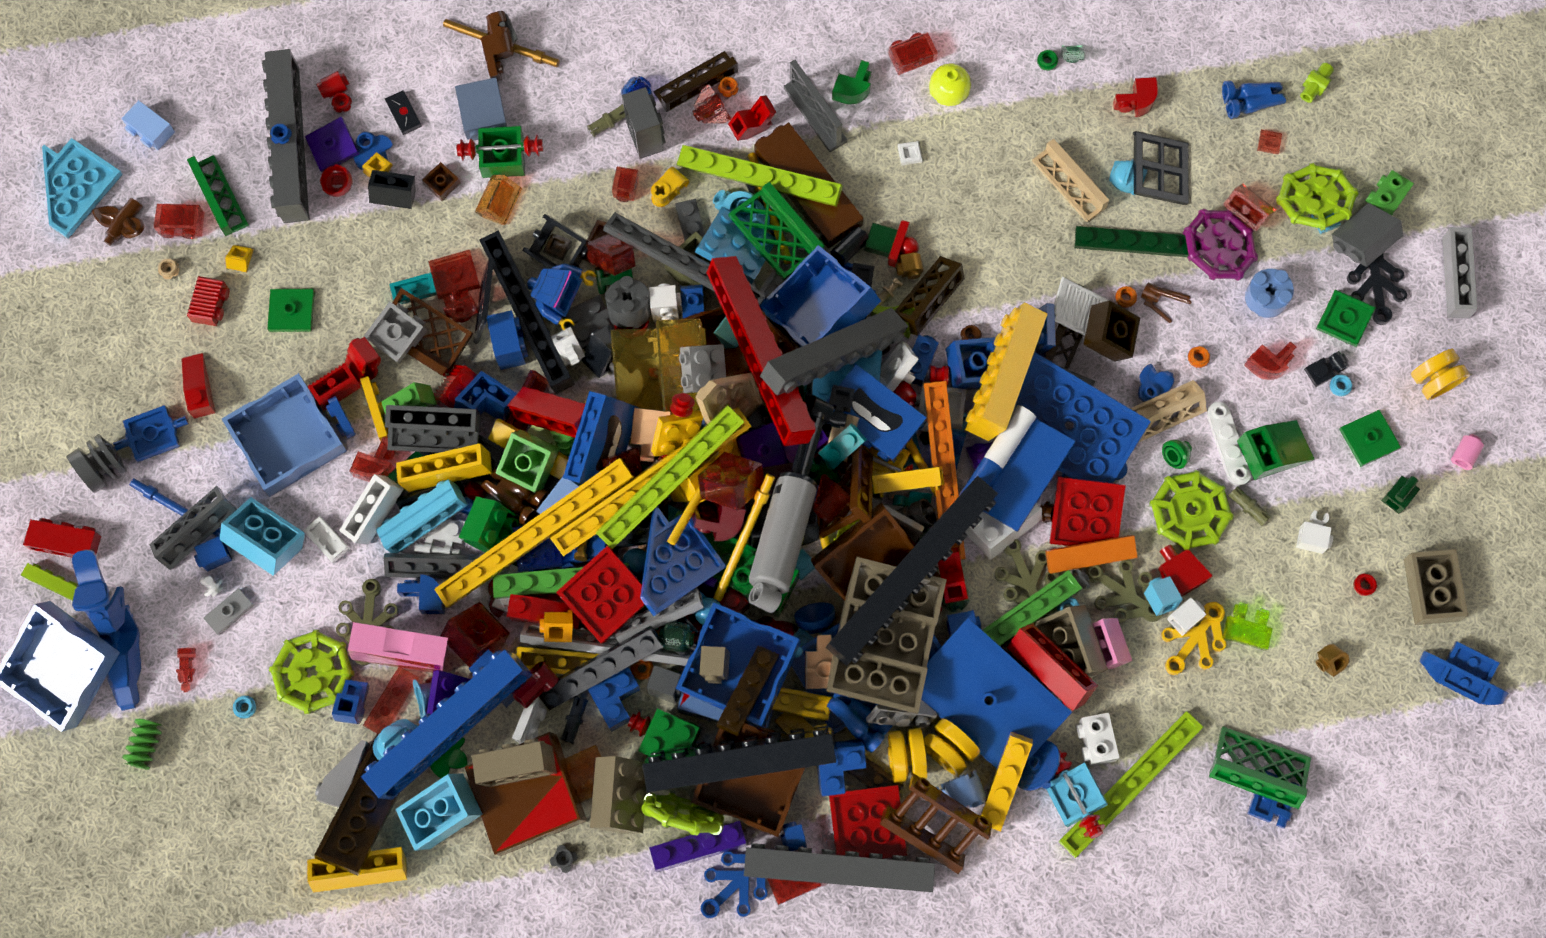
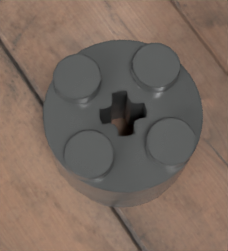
M624 276L619 281L613 283L606 291L605 298L610 321L615 326L621 329L633 326L634 328H639L649 320L651 316L649 290L644 283L630 276Z

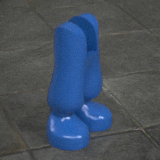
M1231 80L1224 81L1222 96L1224 104L1227 103L1226 111L1228 117L1236 119L1240 113L1250 114L1267 107L1285 104L1286 97L1284 94H1273L1283 89L1282 83H1243L1236 89L1235 84Z
M834 694L827 704L830 711L845 724L856 739H860L863 742L865 749L870 753L882 743L885 738L884 735L893 726L868 723L866 718L872 710L855 698Z

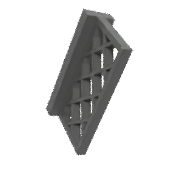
M794 59L790 62V82L784 85V90L827 150L832 152L847 143V138L842 132V123Z

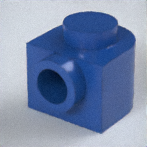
M796 821L783 824L785 834L780 835L782 845L789 846V851H796L798 847L807 848L802 824L797 825Z

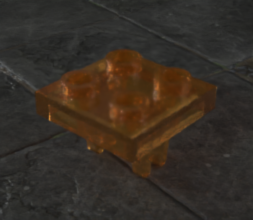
M593 745L565 758L570 780L577 790L581 803L593 797L596 757H601L597 745Z

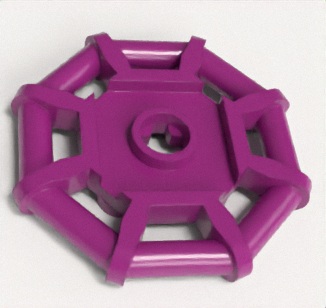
M1203 208L1198 211V215L1183 231L1189 255L1187 258L1189 262L1192 261L1204 271L1210 280L1235 279L1239 281L1243 279L1244 273L1253 262L1258 260L1253 239L1254 230L1252 227L1249 228L1230 209L1207 210ZM1211 219H1222V221L1212 224ZM1229 222L1240 231L1239 234L1228 226ZM1201 224L1205 228L1202 233L1197 231V228ZM1243 238L1245 239V245H1246V250H1247V251L1242 250V246H1243V240H1242V239H1243ZM1195 240H1197L1198 244L1200 243L1201 248L1199 251L1196 249ZM1217 241L1221 242V243L1223 244L1224 248L1222 247V248L1219 249V248L1217 247V245H1218V242H1217ZM1238 257L1244 260L1239 267L1235 264ZM1225 265L1224 267H1227L1228 270H1219V266Z

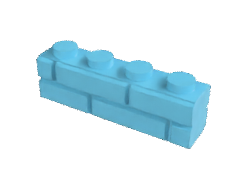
M450 479L439 482L436 488L429 493L420 495L418 500L412 505L403 507L399 514L384 520L376 531L387 551L399 553L468 504L458 485Z

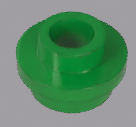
M1044 50L1038 55L1037 64L1041 69L1050 71L1057 66L1058 57L1054 51ZM1044 59H1050L1051 63L1044 62Z

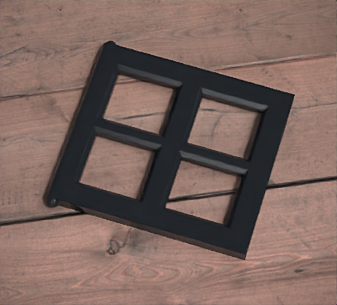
M1134 131V195L1180 205L1189 204V144L1183 141ZM1143 142L1158 145V162L1143 159ZM1164 146L1179 149V167L1164 164ZM1143 169L1158 172V190L1143 187ZM1164 173L1179 176V194L1164 191Z
M494 258L488 259L481 278L473 340L475 344L479 343L487 322Z

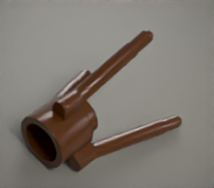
M1149 282L1146 284L1141 298L1145 300L1144 305L1150 307L1169 323L1172 320L1156 307L1153 302L1158 303L1161 296H1165L1186 304L1192 303L1188 295L1161 288Z

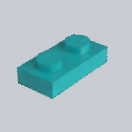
M431 272L389 284L393 300L401 288L418 299L437 295ZM404 295L400 304L411 302L410 298Z
M851 423L818 453L834 469L867 439Z

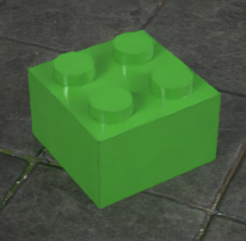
M524 430L512 432L496 474L533 492L542 490L546 485L560 448Z

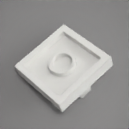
M903 340L894 347L881 364L880 383L892 392L902 380L911 384L915 379L910 370L918 361V357Z

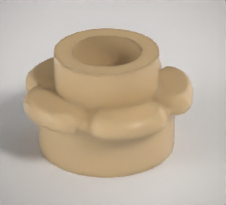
M164 259L159 263L158 272L164 279H172L173 276L179 274V264L175 260Z

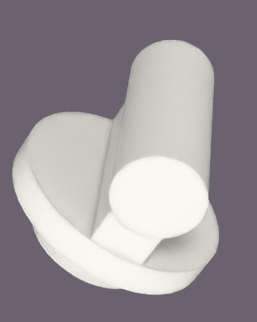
M210 576L200 578V584L208 588L204 592L206 597L209 595L215 596L223 588L221 586L223 582L221 578L215 582Z

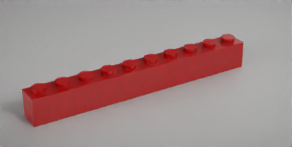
M736 256L712 258L706 273L784 446L809 443L816 427L815 422L807 411L806 403L803 402L800 396L799 388L796 387L790 393L785 392L777 396L760 377L767 362L783 354L776 344L773 332L770 331L766 316L763 315L759 307V301L753 294L751 284L747 281L742 265H740Z

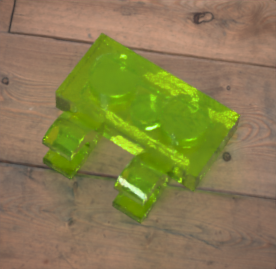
M1241 602L1235 604L1233 609L1234 617L1227 616L1222 639L1264 651L1268 650L1273 628L1267 626L1270 611L1262 608L1256 610L1254 623L1245 620L1248 604Z

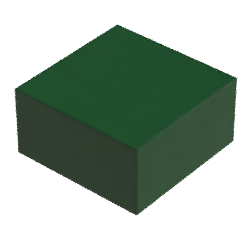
M872 223L864 251L889 258L898 230Z

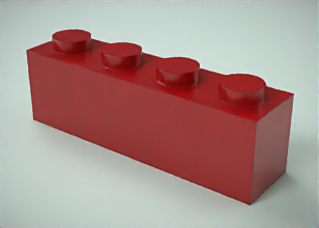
M523 387L508 406L517 421L575 438L586 403L576 402L569 398L565 399L537 389Z
M1033 623L1020 628L1007 646V649L1013 653V656L1020 660L1034 676H1037L1045 684L1048 690L1059 697L1062 703L1072 711L1085 705L1098 687L1084 671Z

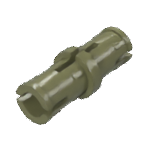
M623 104L608 114L605 112L600 119L587 125L593 137H596V135L609 127L612 129L615 127L614 124L625 118Z
M1239 486L1229 494L1228 497L1243 509L1242 512L1248 513L1261 526L1270 519L1271 515L1256 503L1257 500L1249 497Z

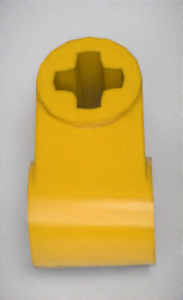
M670 167L652 185V203L657 207H665L680 194L679 191L683 187L686 188L688 186L689 179L675 167Z

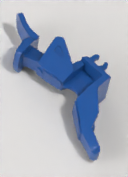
M92 550L78 551L72 557L74 572L79 584L75 589L72 606L75 611H85L97 630L99 637L120 652L106 678L116 703L121 710L134 709L140 701L137 681L141 672L139 629L133 614L129 610V604L125 605L124 588L122 586L117 587L110 600L109 589L101 573L96 554Z

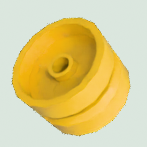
M1453 348L1428 359L1411 373L1412 378L1417 384L1426 383L1421 391L1428 401L1457 387L1471 375L1465 365L1455 366L1460 357Z
M942 718L934 727L937 736L928 734L924 738L925 751L945 770L959 777L967 768L964 760L972 762L978 756L980 750L961 729L947 719Z
M921 728L908 730L907 744H905L904 736L900 730L888 731V759L894 783L907 780L908 766H910L911 775L916 774L927 779L926 752Z

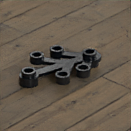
M1382 253L1367 267L1359 264L1354 271L1349 272L1347 275L1348 283L1355 285L1361 280L1363 272L1370 267L1371 275L1350 296L1358 295L1360 301H1363L1365 294L1373 287L1376 307L1373 313V320L1379 325L1387 324L1392 318L1391 309L1385 306L1382 287L1393 295V299L1396 302H1403L1407 298V292L1404 289L1398 288L1380 274L1379 267L1389 273L1390 279L1394 282H1400L1404 277V272L1386 261L1384 253ZM1398 272L1400 278L1394 277L1393 273ZM1350 275H1356L1357 280H1352ZM1400 292L1404 297L1398 298L1396 293ZM1378 314H1383L1385 316V320H1381L1378 317Z

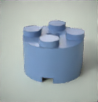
M1261 270L1254 275L1246 289V304L1258 316L1264 318L1276 317L1286 309L1294 294L1293 283L1284 270Z
M976 770L970 772L971 777H969V774H963L941 784L942 792L965 807L970 805V808H974L986 803L984 798L987 795Z

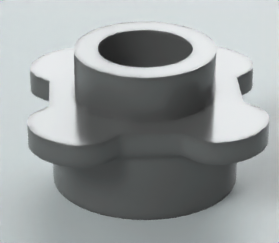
M1071 570L1072 575L1082 589H1088L1090 585L1087 574L1083 570Z
M559 845L554 857L550 858V864L561 868L563 873H568L571 870L570 866L573 861H576L578 858L577 853L574 851L570 852L564 845Z

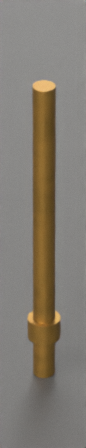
M445 19L443 22V27L481 40L480 37L488 35ZM514 43L515 53L533 59V62L539 64L545 63L556 68L559 66V59L550 57L543 51H534Z

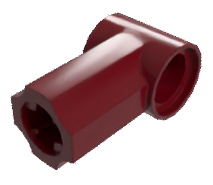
M544 661L532 667L530 672L533 675L512 693L513 698L524 708H528L543 692L554 687L559 680Z

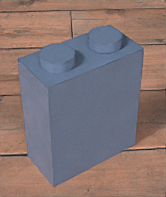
M496 78L455 86L463 129L467 139L478 140V128L507 127Z

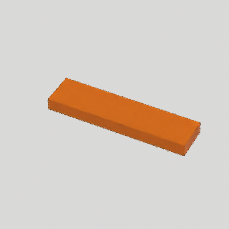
M1134 535L1045 550L1048 572L1050 574L1137 558Z

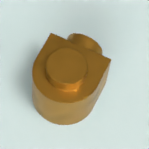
M919 253L900 255L899 261L896 263L897 275H901L902 278L908 277L910 280L919 278L920 274L924 272L921 255Z
M1329 644L1317 652L1319 659L1316 660V665L1321 671H1326L1333 677L1342 672L1349 663V655L1334 644Z

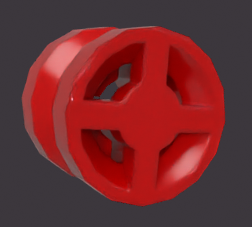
M930 365V383L946 381L948 387V366L944 365L941 368H937L935 365Z

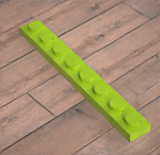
M682 145L677 161L678 167L760 188L770 182L780 193L836 207L843 188L838 183Z
M729 405L724 407L596 531V534L613 549L744 423V420Z
M1186 711L1103 795L1108 805L1092 813L1100 815L1099 824H1105L1106 828L1203 728L1191 714ZM1081 820L1058 841L1074 858L1094 840L1090 837H1084L1086 829L1079 827Z

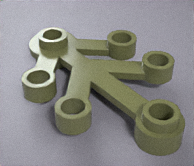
M1015 539L1013 543L1016 544V549H1011L1008 545L1003 551L1008 556H1012L1021 578L1008 573L1005 567H998L994 572V578L999 582L1005 581L1027 590L1029 596H1032L1038 592L1036 584L1044 565L1047 564V560L1040 561L1038 556L1044 555L1046 557V553L1044 550H1041L1036 554V562L1030 575L1020 553L1021 543L1018 539ZM1003 571L1005 573V577H999L997 575V572ZM1049 572L1046 573L1044 577V587L1051 583V581L1048 580V575H1053L1056 579L1059 577L1057 572L1051 574ZM1013 587L1006 588L1003 593V598L1007 602L1020 604L1028 598L1018 594L1017 590ZM1011 591L1014 593V597L1009 598L1006 593Z
M1122 560L1118 566L1119 571L1122 573L1125 587L1105 575L1102 567L1099 565L1086 568L1085 573L1089 578V582H1100L1120 595L1109 598L1105 596L1097 597L1094 602L1097 610L1103 611L1107 607L1132 603L1138 609L1126 611L1123 608H1119L1115 611L1114 618H1118L1117 613L1119 612L1125 615L1124 619L1118 618L1119 623L1140 617L1149 622H1156L1162 617V615L1156 616L1155 613L1152 614L1148 610L1151 605L1144 592L1152 580L1150 573L1142 572L1138 576L1137 581L1142 586L1144 599L1137 596L1131 573L1133 564L1130 560ZM1122 564H1128L1129 570H1124ZM1092 569H1096L1098 571L1097 576H1093L1091 574ZM1146 576L1149 582H1142L1141 577ZM1098 600H1104L1106 605L1104 607L1099 606Z
M367 579L362 585V590L366 595L363 620L353 610L351 602L345 600L339 604V611L346 615L352 623L382 626L390 618L396 617L399 612L395 604L389 603L384 607V612L373 620L375 597L381 592V585L376 579ZM369 584L375 585L372 591L367 590ZM344 605H350L348 611H342ZM390 607L395 608V612L393 614L387 613ZM347 623L338 624L336 627L337 634L345 638L349 643L351 636L350 626ZM391 625L384 626L386 628L394 629V627ZM341 627H347V632L341 634ZM354 660L357 664L362 666L371 664L368 662Z

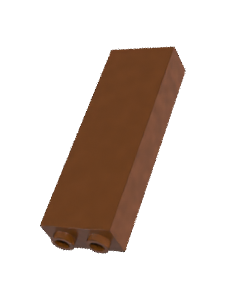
M789 122L784 126L779 125L773 130V133L767 137L759 138L754 144V153H756V156L763 165L836 183ZM841 191L837 207L786 194L814 231L821 234V240L828 249L841 241L854 228L863 226V216L843 191Z

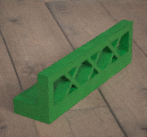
M212 155L200 162L197 161L195 156L188 158L187 161L224 235L228 236L249 226L216 157ZM211 162L215 165L212 175L204 173L201 167ZM214 179L223 182L224 185L221 192L212 190L211 187ZM223 197L232 200L229 210L220 206ZM231 214L240 216L242 223L230 227L228 221Z

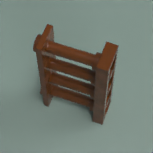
M913 774L909 785V790L912 792L898 809H893L889 805L884 809L880 825L959 874L964 868L966 856L963 854L964 851L978 835L988 840L991 835L992 823L986 817L979 816L931 785L927 779ZM922 797L931 805L919 820L914 822L904 815L917 799ZM940 809L951 817L937 834H932L924 827ZM960 822L970 828V831L956 847H952L944 839Z

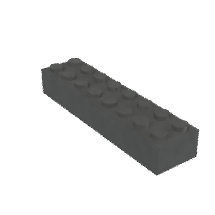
M290 49L265 52V60H262V68L264 73H266V79H263V86L265 92H267V98L264 99L265 109L269 114V117L266 118V127L271 132L274 125L284 124L292 132V136L286 144H275L271 140V135L267 137V146L271 150V156H268L269 168L272 169V176H269V182L274 194L270 197L271 206L273 209H276L277 217H280L283 223L309 221L299 66Z

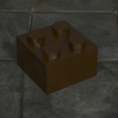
M1110 300L1091 305L1083 345L1114 362L1133 358L1141 318Z

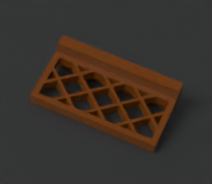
M401 288L392 303L397 305L405 295L410 298L412 307L407 309L409 310L408 312L413 311V316H418L416 310L428 309L429 319L423 321L426 323L430 322L432 334L424 335L419 345L417 344L416 347L412 346L407 354L446 378V375L452 372L451 368H453L474 333ZM445 320L447 330L436 332L434 321ZM461 330L466 333L461 342L454 343L452 332ZM448 333L450 345L439 347L437 336ZM433 337L435 348L430 350L424 349L423 339ZM451 348L452 357L446 363L442 360L440 351Z
M860 445L849 455L847 462L842 461L835 467L840 477L843 473L845 475L835 485L836 487L830 496L826 498V503L820 505L819 535L823 538L858 519L863 523L872 520L873 455L863 445ZM842 489H844L843 493H842V494L840 495V497L837 499V496L840 494V492L842 491ZM835 502V504L833 505V507H832V508L830 509V511L828 512V509L830 508V506L832 505V503ZM843 505V508L841 509V511L839 512V514L836 515V513L838 512V510L840 509V507ZM849 510H850V511L852 512V514L846 516L847 513H848ZM834 518V521L831 523V525L828 526L830 521Z

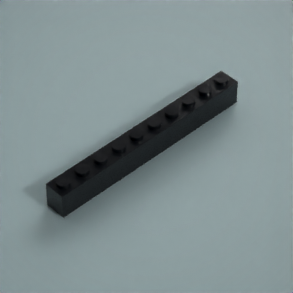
M977 476L825 648L846 666L851 661L855 664L864 654L861 649L866 644L871 646L879 637L876 632L881 627L886 629L894 620L891 615L896 610L901 612L909 603L906 598L911 593L916 595L924 586L921 581L926 576L930 579L939 569L935 565L940 560L945 562L953 553L950 548L955 543L960 545L968 536L965 531L969 527L974 529L982 520L980 514L984 510L989 512L997 503L994 498L999 493Z

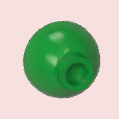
M1173 439L1163 444L1162 455L1169 466L1175 469H1182L1188 464L1192 451V446L1189 442Z

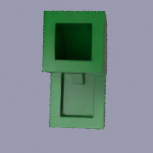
M861 60L855 78L838 74L832 90L833 101L852 105L860 103L867 98L870 93L871 83H869L872 73V71H869V62Z

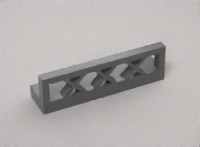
M215 486L149 544L155 559L171 570L195 549L194 547L200 545L220 528L221 523L234 513L237 508L225 498L222 490Z

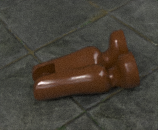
M494 468L491 476L499 484L496 486L485 480L481 487L504 507L520 515L519 522L524 526L537 517L536 510L550 493L542 489L535 494L533 491L496 474L497 469ZM523 502L530 504L532 507L525 506Z

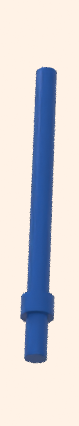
M135 478L131 480L129 485L143 493V496L150 501L155 500L181 516L188 511L187 508L159 493L157 488L151 485L147 486ZM218 528L213 534L217 537L220 536L221 528Z

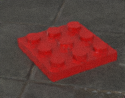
M1057 476L1049 544L1072 546L1119 537L1126 485Z
M606 546L556 592L601 644L606 642L645 606L640 598L642 583L609 546Z
M898 785L846 791L845 794L829 796L836 855L845 856V851L859 852V857L868 858L869 853L883 854L882 859L892 858V855L907 856L905 840L880 825L882 813L888 805L893 809H898L901 805Z

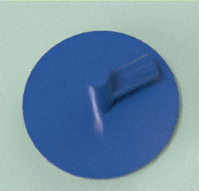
M1046 740L1026 762L1018 783L1019 788L1032 791L1041 787L1044 789L1051 787L1050 781L1055 779V773L1060 763V752L1054 743Z

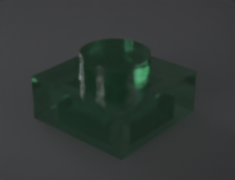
M1061 46V56L1066 62L1077 63L1079 60H1084L1085 51L1083 46Z

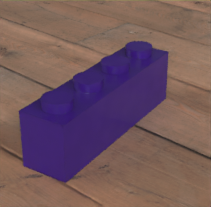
M737 821L723 825V831L718 835L711 833H699L697 836L689 835L649 847L656 872H661L727 851L746 847L747 845L741 823Z

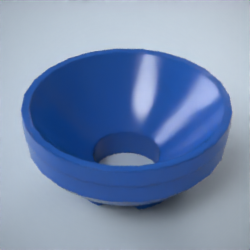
M826 602L811 603L803 606L794 615L796 624L799 628L810 634L823 633L828 630V627L836 618L835 607Z

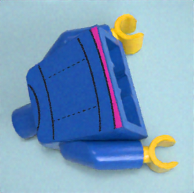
M563 263L551 269L544 268L541 270L538 278L531 277L528 280L527 288L532 290L531 297L536 300L535 306L541 315L556 325L560 324L562 330H565L564 325L566 323H571L575 326L572 320H564L562 316H567L582 279L585 285L592 286L594 282L587 280L586 277L592 276L595 278L596 274L592 270L582 272L580 268Z

